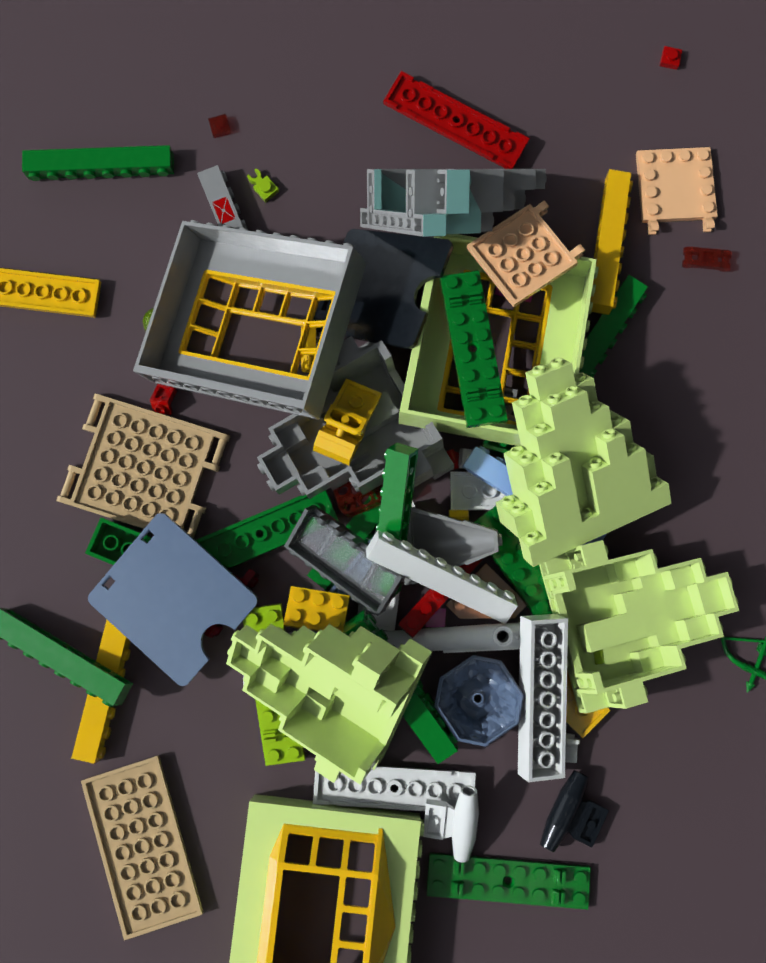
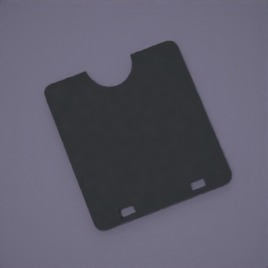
M351 229L343 243L353 245L367 264L345 337L349 338L352 336L353 339L373 343L382 340L385 345L405 349L414 348L418 343L428 316L427 312L420 310L417 306V293L427 281L443 277L453 251L452 242L448 239ZM331 300L320 301L313 320H326ZM326 301H328V306L326 308V311H324L323 308L325 306ZM323 327L316 328L317 332L322 333Z

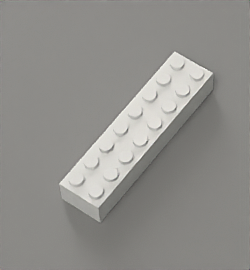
M558 614L520 616L519 688L524 693V701L518 728V775L527 782L565 778L568 618Z

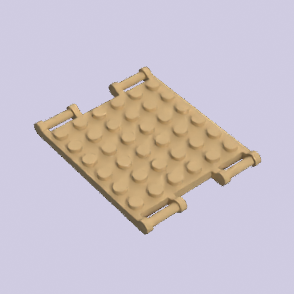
M94 394L93 406L82 429L95 434L82 469L72 465L68 466L67 478L62 492L56 501L143 529L159 513L167 514L183 529L191 509L195 512L188 534L194 538L201 515L206 510L202 506L192 504L204 468L215 472L219 471L220 466L218 465L230 436L106 396ZM105 403L98 425L94 427L101 404ZM214 438H218L219 442L212 463L206 462ZM76 473L80 474L72 498L68 499Z

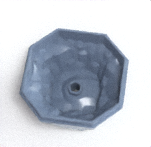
M472 655L440 677L434 707L457 741L486 747L520 723L524 693L501 660ZM476 695L481 696L480 702L474 701Z

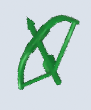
M721 637L724 653L729 660L742 670L751 673L749 682H746L747 693L755 687L754 681L756 676L766 680V672L759 669L763 657L766 656V637L764 640ZM725 640L759 642L756 648L759 655L755 666L736 659L728 650Z

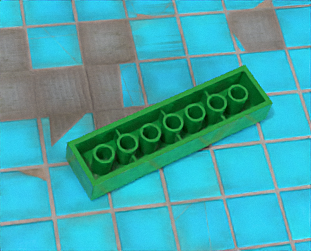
M363 610L345 623L343 633L348 636L352 631L356 632L362 626L385 641L389 639L383 629L379 630L376 626L377 621L371 613L368 614L366 610ZM419 679L403 717L436 763L439 764L458 751L457 743L459 741L456 740L434 707L435 701L429 693L426 694L422 689L423 684Z

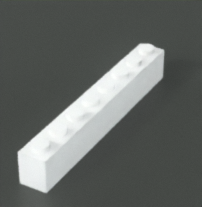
M377 530L366 548L367 559L503 624L507 623L518 607L515 595L508 590L503 591L494 583H487L475 574L470 575L459 566L447 564L444 559L440 557L435 558L424 549L414 548L409 542L405 540L400 541L389 532Z

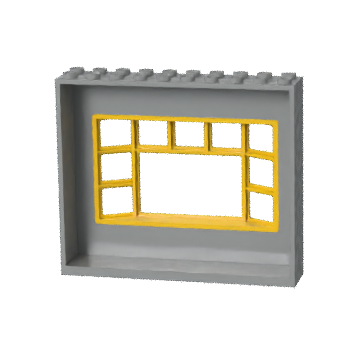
M195 220L190 222L182 221L133 372L156 384L320 420L367 263L361 257V254L356 251L355 247L349 243L340 245L329 240L320 242L314 238L301 239L295 235L287 237L276 232L267 234L261 230L254 232L242 227L234 229L228 225L220 227L209 222L201 224ZM209 279L233 286L227 305L204 298ZM240 288L258 290L253 310L234 307ZM266 292L285 295L279 315L260 312ZM292 297L312 300L306 320L286 317ZM331 300L326 320L313 321L319 301ZM202 304L224 311L219 331L195 324ZM238 314L303 326L290 373L218 358L231 315ZM323 327L317 348H305L310 329ZM192 331L216 337L211 356L187 351ZM315 355L309 375H298L297 371L302 356Z

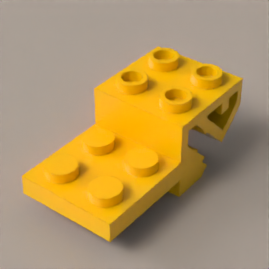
M346 378L335 401L330 405L325 414L324 421H326V425L319 430L314 442L313 451L349 466L365 435L366 426L382 393Z

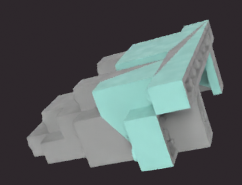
M367 169V208H360V227L422 237L492 231L494 224L493 212L522 209L526 202L525 190L545 189L547 180L546 169Z

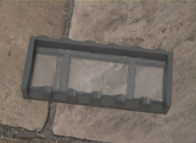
M316 505L305 508L284 545L290 554L299 557L306 566L318 571L321 577L330 580L337 589L345 591L351 596L352 600L361 603L371 614L377 616L386 610L406 578L367 559L366 548L369 543Z

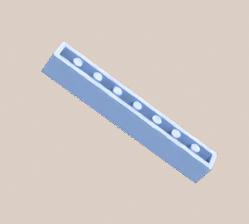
M482 446L479 448L474 447L462 468L506 496L513 495L505 465L506 462L500 457H492L489 455L490 451ZM606 534L585 544L601 541L605 538Z

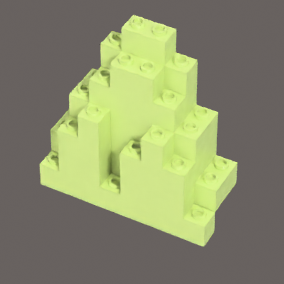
M554 358L550 363L535 366L532 370L525 372L530 395L521 396L519 400L512 402L521 446L513 447L510 451L504 453L513 495L505 496L495 503L500 522L519 538L523 558L532 567L671 504L669 483L657 477L654 455L633 442L630 420L609 410V406L598 401L594 378L585 373L574 374L572 363L563 358Z
M603 540L578 546L539 564L552 614L568 618L567 670L579 713H590L608 707L627 709L647 703L648 691L645 685H643V681L687 669L685 664L686 658L682 653V648L724 637L723 625L719 621V616L739 611L738 599L734 594L733 582L728 572L706 576V567L701 558L658 568V560L653 549L609 560L608 548ZM603 649L605 664L595 665L593 652Z
M270 624L265 630L261 629L259 632L245 625L240 631H235L231 638L233 642L227 652L229 656L226 664L244 675L243 681L245 683L242 691L280 715L279 721L281 723L278 730L316 755L315 761L317 762L314 767L316 772L333 783L343 773L361 785L372 769L375 770L384 758L432 651L411 638L405 645L401 643L396 648L362 626L356 632L352 631L348 636L330 624L324 630L320 629L317 634L305 626L289 634L273 624Z

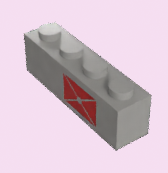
M218 165L198 172V177L218 226L228 225L234 229H239L240 227L248 229L244 219L240 220L238 216L241 214L238 204H233L231 198H234L231 187H226L225 182L228 180L224 170L220 172Z

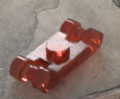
M700 247L683 248V255H685L682 261L683 268L713 269L721 272L731 270L729 259L732 257V251ZM692 255H697V260L692 259Z

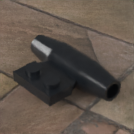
M574 770L559 791L547 817L540 845L555 852L568 832L575 840L591 848L593 847L609 810L590 800L583 801L589 777Z

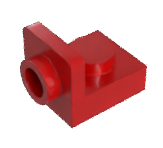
M157 384L150 398L154 412L166 415L172 414L171 402L177 392L176 388Z

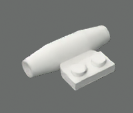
M469 785L463 786L455 808L445 801L427 799L423 837L439 840L452 837L454 859L461 863L469 861L476 841L479 817L477 789Z

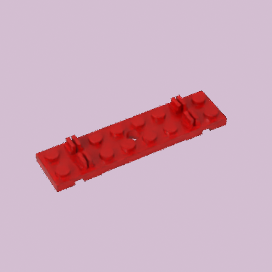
M403 71L400 72L383 100V104L505 169L514 168L530 139L519 132L511 131L510 127L470 108L430 85L414 80V77ZM458 118L460 121L455 123L453 119Z

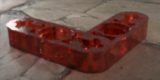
M350 481L335 489L334 494L342 514L346 517H353L380 506L382 499L380 491L383 484L365 495H362L361 492L354 494ZM342 487H348L346 494H339V490ZM365 496H371V501L368 504H362V499ZM348 504L351 505L349 511L346 510Z

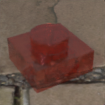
M226 114L208 118L214 138L231 134Z

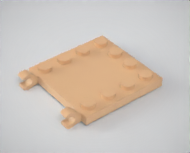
M711 147L638 150L636 152L642 223L648 224V235H656V231H659L658 222L702 220L703 232H711V228H715L714 219L718 217Z
M545 200L534 208L531 204L527 205L492 228V231L486 232L467 245V250L513 308L577 266V260L583 256L585 251L580 244L569 252L541 216L545 215L548 212L547 208H549Z

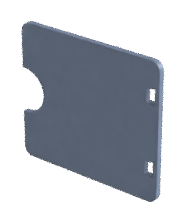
M159 513L150 521L90 592L88 601L173 681L180 686H186L210 660L202 644L205 631L215 624H224L235 630L257 605L258 597L167 514ZM150 531L154 536L147 543L143 538ZM111 577L115 582L110 588H107L104 584Z

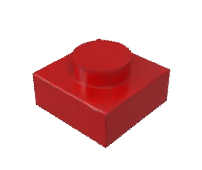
M664 46L659 66L677 70L680 64L682 49Z

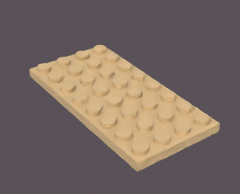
M159 755L81 780L124 941L202 915L204 913Z

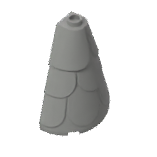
M411 507L407 542L414 548L426 550L435 558L440 557L444 559L447 564L461 566L464 564L469 565L498 552L499 546H502V534H498L496 529L468 520L461 521L439 513L435 514ZM407 577L404 579L405 585L417 583Z

